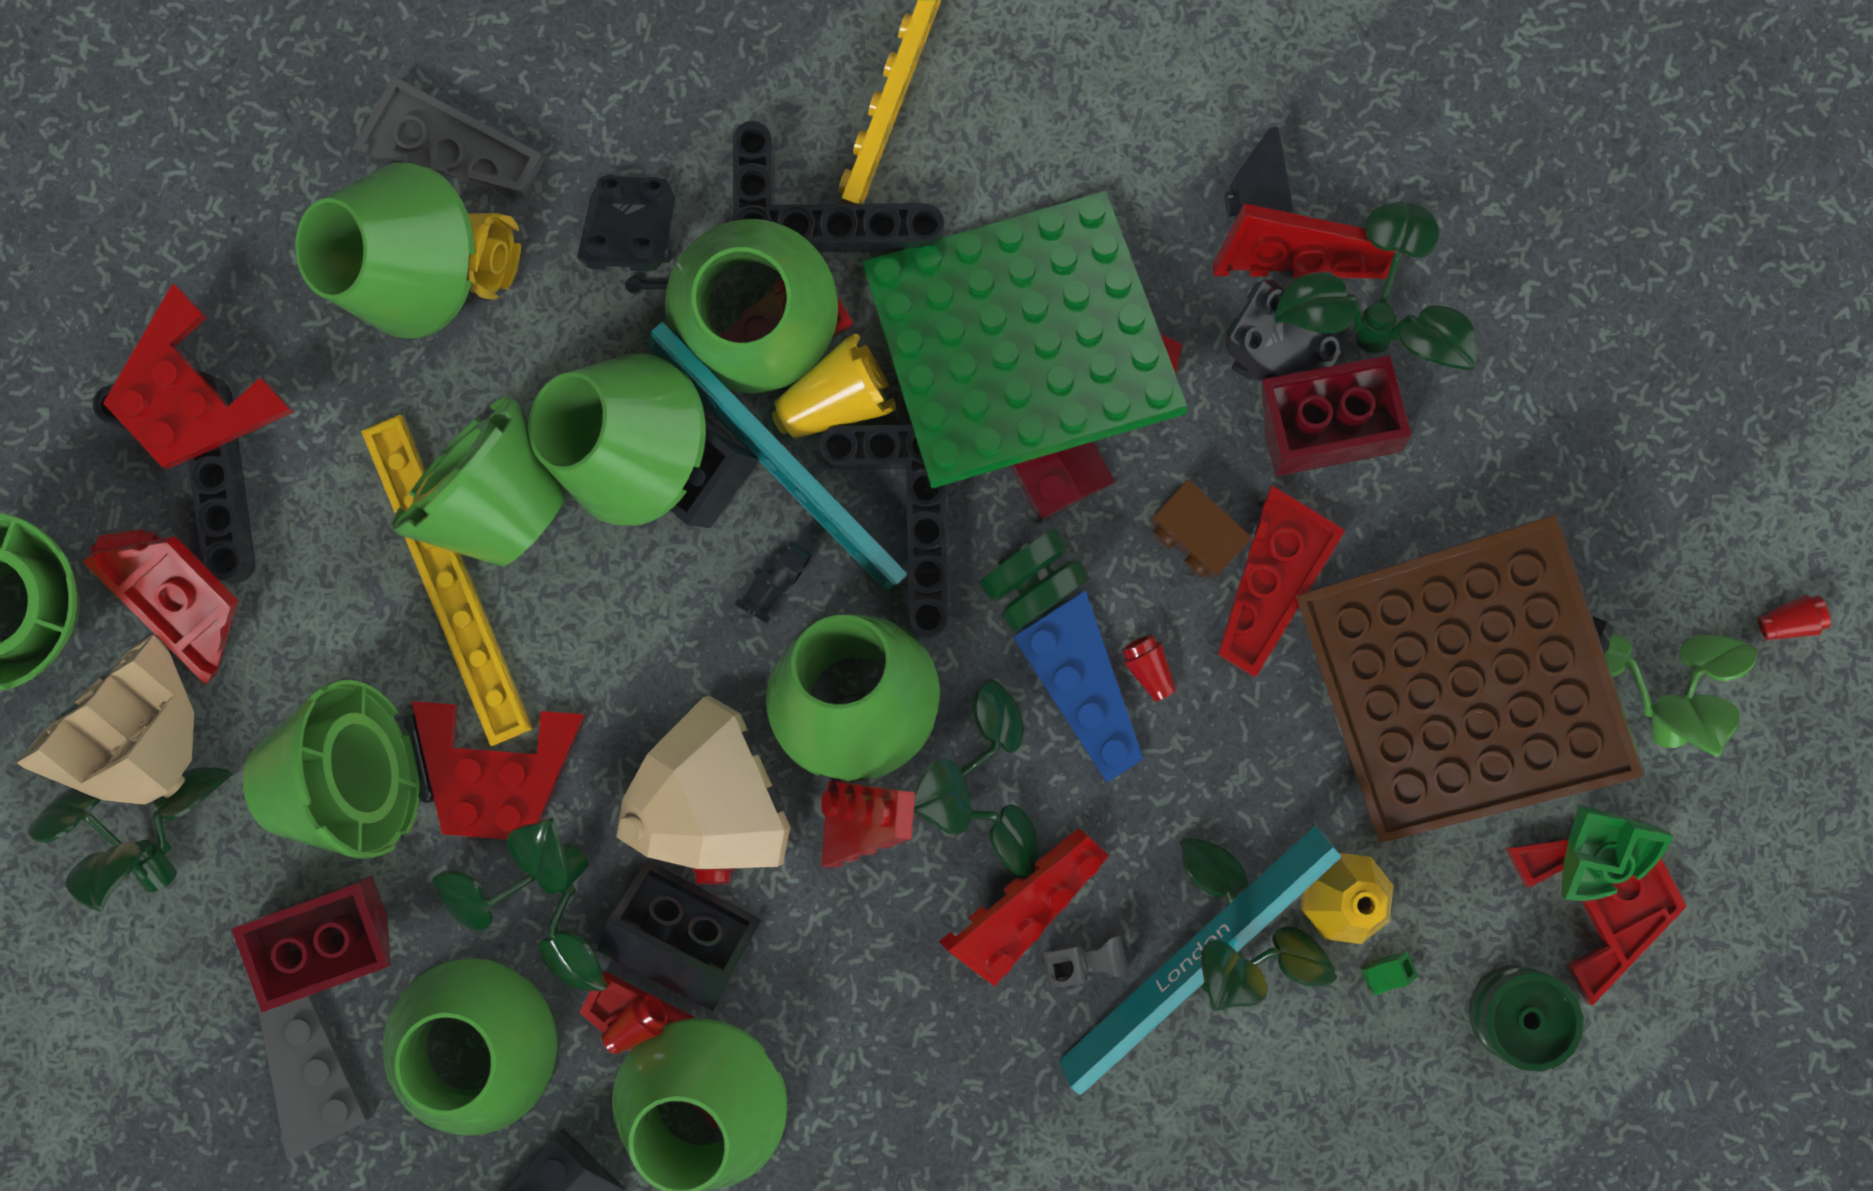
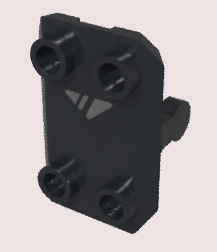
M606 175L598 179L597 186L591 193L577 259L584 267L606 270V266L630 267V271L656 270L662 263L671 262L672 242L670 238V225L675 196L668 181L658 177H618L615 175Z
M1272 279L1254 284L1247 296L1249 300L1239 317L1234 318L1226 332V348L1228 353L1236 359L1231 367L1232 370L1246 379L1262 381L1267 378L1333 366L1341 353V348L1338 340L1332 333H1318L1293 324L1277 323L1274 321L1277 305L1285 290Z

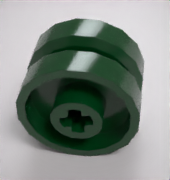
M1056 528L1034 542L1029 541L1000 561L998 563L1000 566L978 582L991 601H999L1015 590L1018 591L1020 595L1007 604L1001 613V616L1013 633L1091 579L1079 560H1070L1055 571L1051 569L1050 566L1064 556L1069 547Z
M1508 965L1492 970L1478 982L1470 998L1469 1021L1474 1036L1488 1052L1521 1070L1543 1072L1559 1067L1575 1053L1583 1037L1584 1016L1578 998L1565 983L1531 967Z

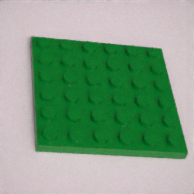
M1107 191L941 238L933 246L926 245L921 248H906L862 261L932 489L1187 414L1185 398Z

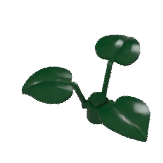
M1395 202L1385 204L1373 210L1367 218L1365 234L1369 241L1381 250L1394 251L1379 303L1372 304L1361 315L1357 297L1353 294L1346 295V284L1340 277L1329 273L1315 272L1305 274L1292 282L1282 294L1277 305L1274 317L1275 322L1293 324L1318 333L1341 332L1347 329L1354 320L1353 330L1357 331L1356 343L1362 350L1369 353L1385 351L1389 347L1390 341H1396L1399 336L1402 345L1409 352L1422 359L1463 370L1473 371L1476 365L1475 331L1472 323L1463 313L1450 307L1428 306L1420 312L1419 317L1409 314L1396 325V314L1393 308L1388 305L1402 253L1417 258L1426 257L1433 251L1438 241L1439 228L1435 218L1427 209L1414 203Z
M988 679L976 692L973 714L980 733L984 738L992 741L989 749L962 769H959L953 761L946 758L934 761L923 773L914 790V813L921 815L927 822L933 823L942 831L952 835L965 832L971 819H988L992 821L994 825L990 829L989 839L996 855L1016 875L1021 878H1028L1035 872V863L1037 861V836L1029 816L1020 807L1013 804L1004 806L1001 809L1000 815L995 811L972 810L970 795L964 785L963 777L995 755L1000 750V746L1006 752L1012 753L1018 750L1023 739V719L1017 703L1007 689L999 682Z
M210 767L194 768L183 772L182 776L185 778V781L171 797L165 798L161 796L152 801L157 808L152 817L158 843H151L147 839L136 843H122L96 817L88 813L100 802V799L76 789L63 793L48 804L38 818L30 824L28 834L36 842H52L68 834L82 820L88 822L112 845L106 852H96L81 860L70 871L65 882L67 890L76 901L88 908L102 912L112 892L131 872L143 889L149 893L165 888L175 879L177 870L165 855L172 848L166 841L163 819L174 820L188 813L224 781L233 776V774L227 769Z
M548 818L535 824L519 826L508 835L507 845L515 863L528 875L494 896L484 897L480 884L471 876L459 871H443L433 878V885L437 888L438 895L449 913L462 925L473 930H484L492 923L493 916L488 907L495 905L534 880L548 894L562 893L547 928L549 938L542 939L538 944L544 963L558 979L574 988L586 991H603L610 986L604 980L600 963L590 946L574 933L569 931L558 932V924L570 897L576 892L572 884L587 870L588 860L584 853L576 846L569 843L562 845L554 818Z
M1201 839L1181 840L1179 844L1182 848V862L1189 878L1199 889L1217 897L1225 895V908L1237 898L1235 892H1243L1248 887V880L1243 867L1230 852L1217 844ZM1281 927L1277 929L1272 936L1275 948H1269L1251 960L1245 959L1240 950L1236 952L1232 946L1221 940L1209 941L1201 952L1204 983L1200 987L1207 992L1213 1011H1220L1231 1007L1253 1006L1262 1002L1267 996L1268 985L1258 965L1270 958H1278L1279 967L1283 974L1302 985L1312 987L1327 986L1337 979V975L1329 957L1317 941L1306 932L1294 927Z

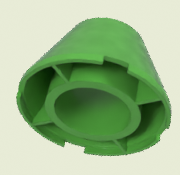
M402 162L383 166L313 203L305 211L298 225L295 251L301 275L316 294L386 334L398 338L413 339L427 337L442 330L456 317L462 308L472 281L466 280L469 254L475 255V243L467 210L453 186L442 175L429 167Z
M742 219L727 222L708 230L685 249L677 260L668 281L665 297V316L667 327L728 390L752 394L773 391L789 386L802 378L819 363L835 333L838 317V300L836 287L828 265L807 239L792 229L775 222ZM744 264L767 266L782 276L786 286L787 303L781 321L771 333L757 341L735 343L724 340L714 328L709 312L710 296L715 284L727 271Z
M633 353L573 370L550 380L538 393L532 405L528 432L531 447L537 458L584 510L606 523L619 526H637L649 523L666 514L685 495L687 491L683 487L693 467L699 468L702 460L706 424L700 396L694 384L683 370L676 368L670 362L664 360V358L652 354Z
M509 394L504 395L490 405L494 413L486 420L481 421L478 417H475L432 462L409 491V494L414 498L410 507L406 511L401 507L397 509L390 525L393 531L401 536L500 567H504L517 559L544 532L561 508L565 495L557 479L535 455L529 439V423L518 401Z
M1 513L0 582L8 574L16 570L24 581L28 595L27 612L22 624L7 640L3 641L0 637V691L22 685L35 678L56 659L78 624L81 605L71 566L57 543L32 523Z
M834 615L812 624L784 649L769 678L766 697L767 714L778 743L785 753L802 768L818 776L821 774L832 778L844 779L845 782L865 781L878 778L898 769L923 747L934 728L933 724L940 703V685L936 668L929 653L921 642L905 628L875 616ZM864 658L878 663L885 669L883 677L876 688L858 701L848 704H829L811 696L813 686L819 675L827 667L840 660Z
M342 680L327 684L308 697L251 751L246 760L243 770V791L247 806L257 823L274 835L354 858H373L394 850V844L401 835L408 834L411 830L420 799V779L410 734L403 736L393 715L398 713L394 705L372 686L355 680Z
M478 958L458 959L440 964L429 969L411 982L401 993L390 1011L383 1034L382 1045L383 1062L388 1081L402 1105L414 1117L434 1129L466 1136L481 1135L500 1130L524 1116L540 1099L552 1078L558 1052V1035L553 1014L537 987L528 978L525 979L516 971L504 966L505 964ZM448 1017L465 1021L477 1029L485 1039L491 1056V1071L484 1088L464 1090L453 1087L443 1081L433 1069L428 1056V1038L431 1028L438 1018Z
M692 1018L673 1021L663 1027L662 1034L634 1046L623 1061L613 1088L612 1109L614 1121L621 1141L636 1170L652 1186L662 1191H711L727 1188L755 1174L775 1152L783 1135L787 1119L788 1101L784 1080L780 1071L777 1072L771 1060L764 1053L765 1048L743 1030L711 1019ZM669 1101H684L703 1108L718 1123L724 1140L710 1145H696L679 1139L663 1123L658 1105Z

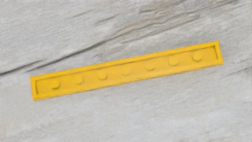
M400 414L361 431L394 513H396L399 507L404 511L410 507L414 498L409 494V491L426 471L406 420ZM405 537L490 746H496L533 730L461 554Z

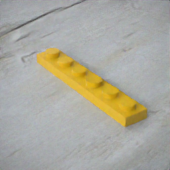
M917 0L913 14L905 13L902 19L898 38L903 40L898 53L890 52L887 58L883 76L888 79L883 92L876 90L872 97L868 115L873 118L868 131L860 130L853 149V154L858 157L852 170L845 169L838 187V193L842 194L843 204H864L942 0Z

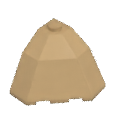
M153 633L131 647L120 658V661L104 680L102 677H99L75 700L78 707L50 723L17 762L27 770L104 801L146 805L161 796L165 798L171 797L183 785L185 778L182 774L192 761L194 711L167 646Z
M709 695L703 697L646 755L622 799L616 837L648 858L695 869L778 867L784 863L790 825L784 811L777 813L767 791V788L771 787L772 784L759 754L752 757L742 734V732L748 729L741 714Z

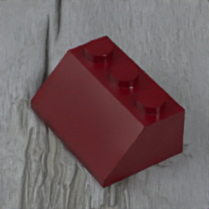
M1390 355L1267 378L1261 382L1265 437L1275 477L1400 453L1412 436Z
M1094 442L1009 466L1040 523L1115 483Z
M373 875L255 917L231 929L261 1013L391 966L388 917Z

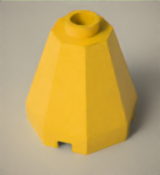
M1340 853L1342 857L1302 893L1301 911L1315 926V929L1322 938L1362 944L1390 922L1394 885L1372 857Z

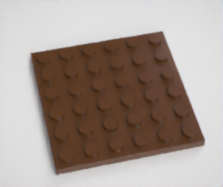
M1557 514L1296 596L1379 843L1645 776L1638 750Z

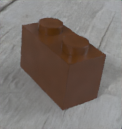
M1189 480L1182 484L1149 520V523L1155 527L1151 531L1152 535L1168 549L1175 545L1187 556L1183 563L1200 578H1203L1205 575H1208L1211 579L1217 577L1252 539L1244 529Z

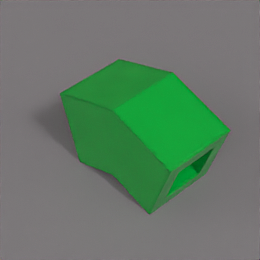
M1408 951L1389 955L1360 967L1369 992L1374 996L1392 989L1408 986L1418 977Z

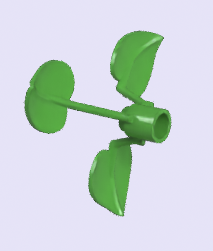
M1612 634L1610 647L1605 653L1612 677L1621 674L1625 667L1631 671L1644 704V715L1652 717V740L1657 745L1667 748L1680 747L1689 742L1718 758L1722 754L1726 743L1739 726L1740 712L1733 703L1718 696L1702 694L1693 697L1697 682L1704 673L1718 681H1729L1744 676L1754 667L1757 661V648L1753 645H1747L1743 641L1719 635H1702L1687 640L1680 648V660L1685 665L1695 669L1690 675L1684 696L1665 695L1660 697L1657 703L1652 704L1636 661L1628 657L1632 652V644L1628 640Z

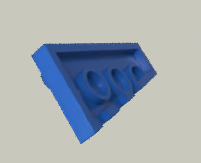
M1085 590L1015 635L1013 639L1105 782L1108 783L1142 761L1143 756Z

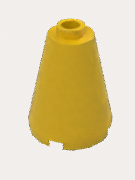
M468 213L475 243V255L469 254L466 280L472 281L469 292L481 298L496 300L500 297L496 295L500 288L508 290L519 266L521 244L515 243L513 237V230L519 231L518 224L511 216L501 213Z
M858 334L847 337L775 400L776 410L772 412V418L783 435L789 433L796 439L826 431L831 427L846 426L888 415L896 410L894 397L886 401L882 390L890 386L867 344L860 348L857 346L860 339Z

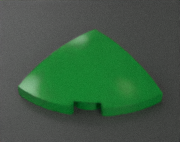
M1579 805L1565 855L1561 896L1567 900L1587 901L1616 894L1618 889L1613 884L1628 880L1632 874L1637 879L1644 877L1664 855L1673 835L1662 829L1630 818Z

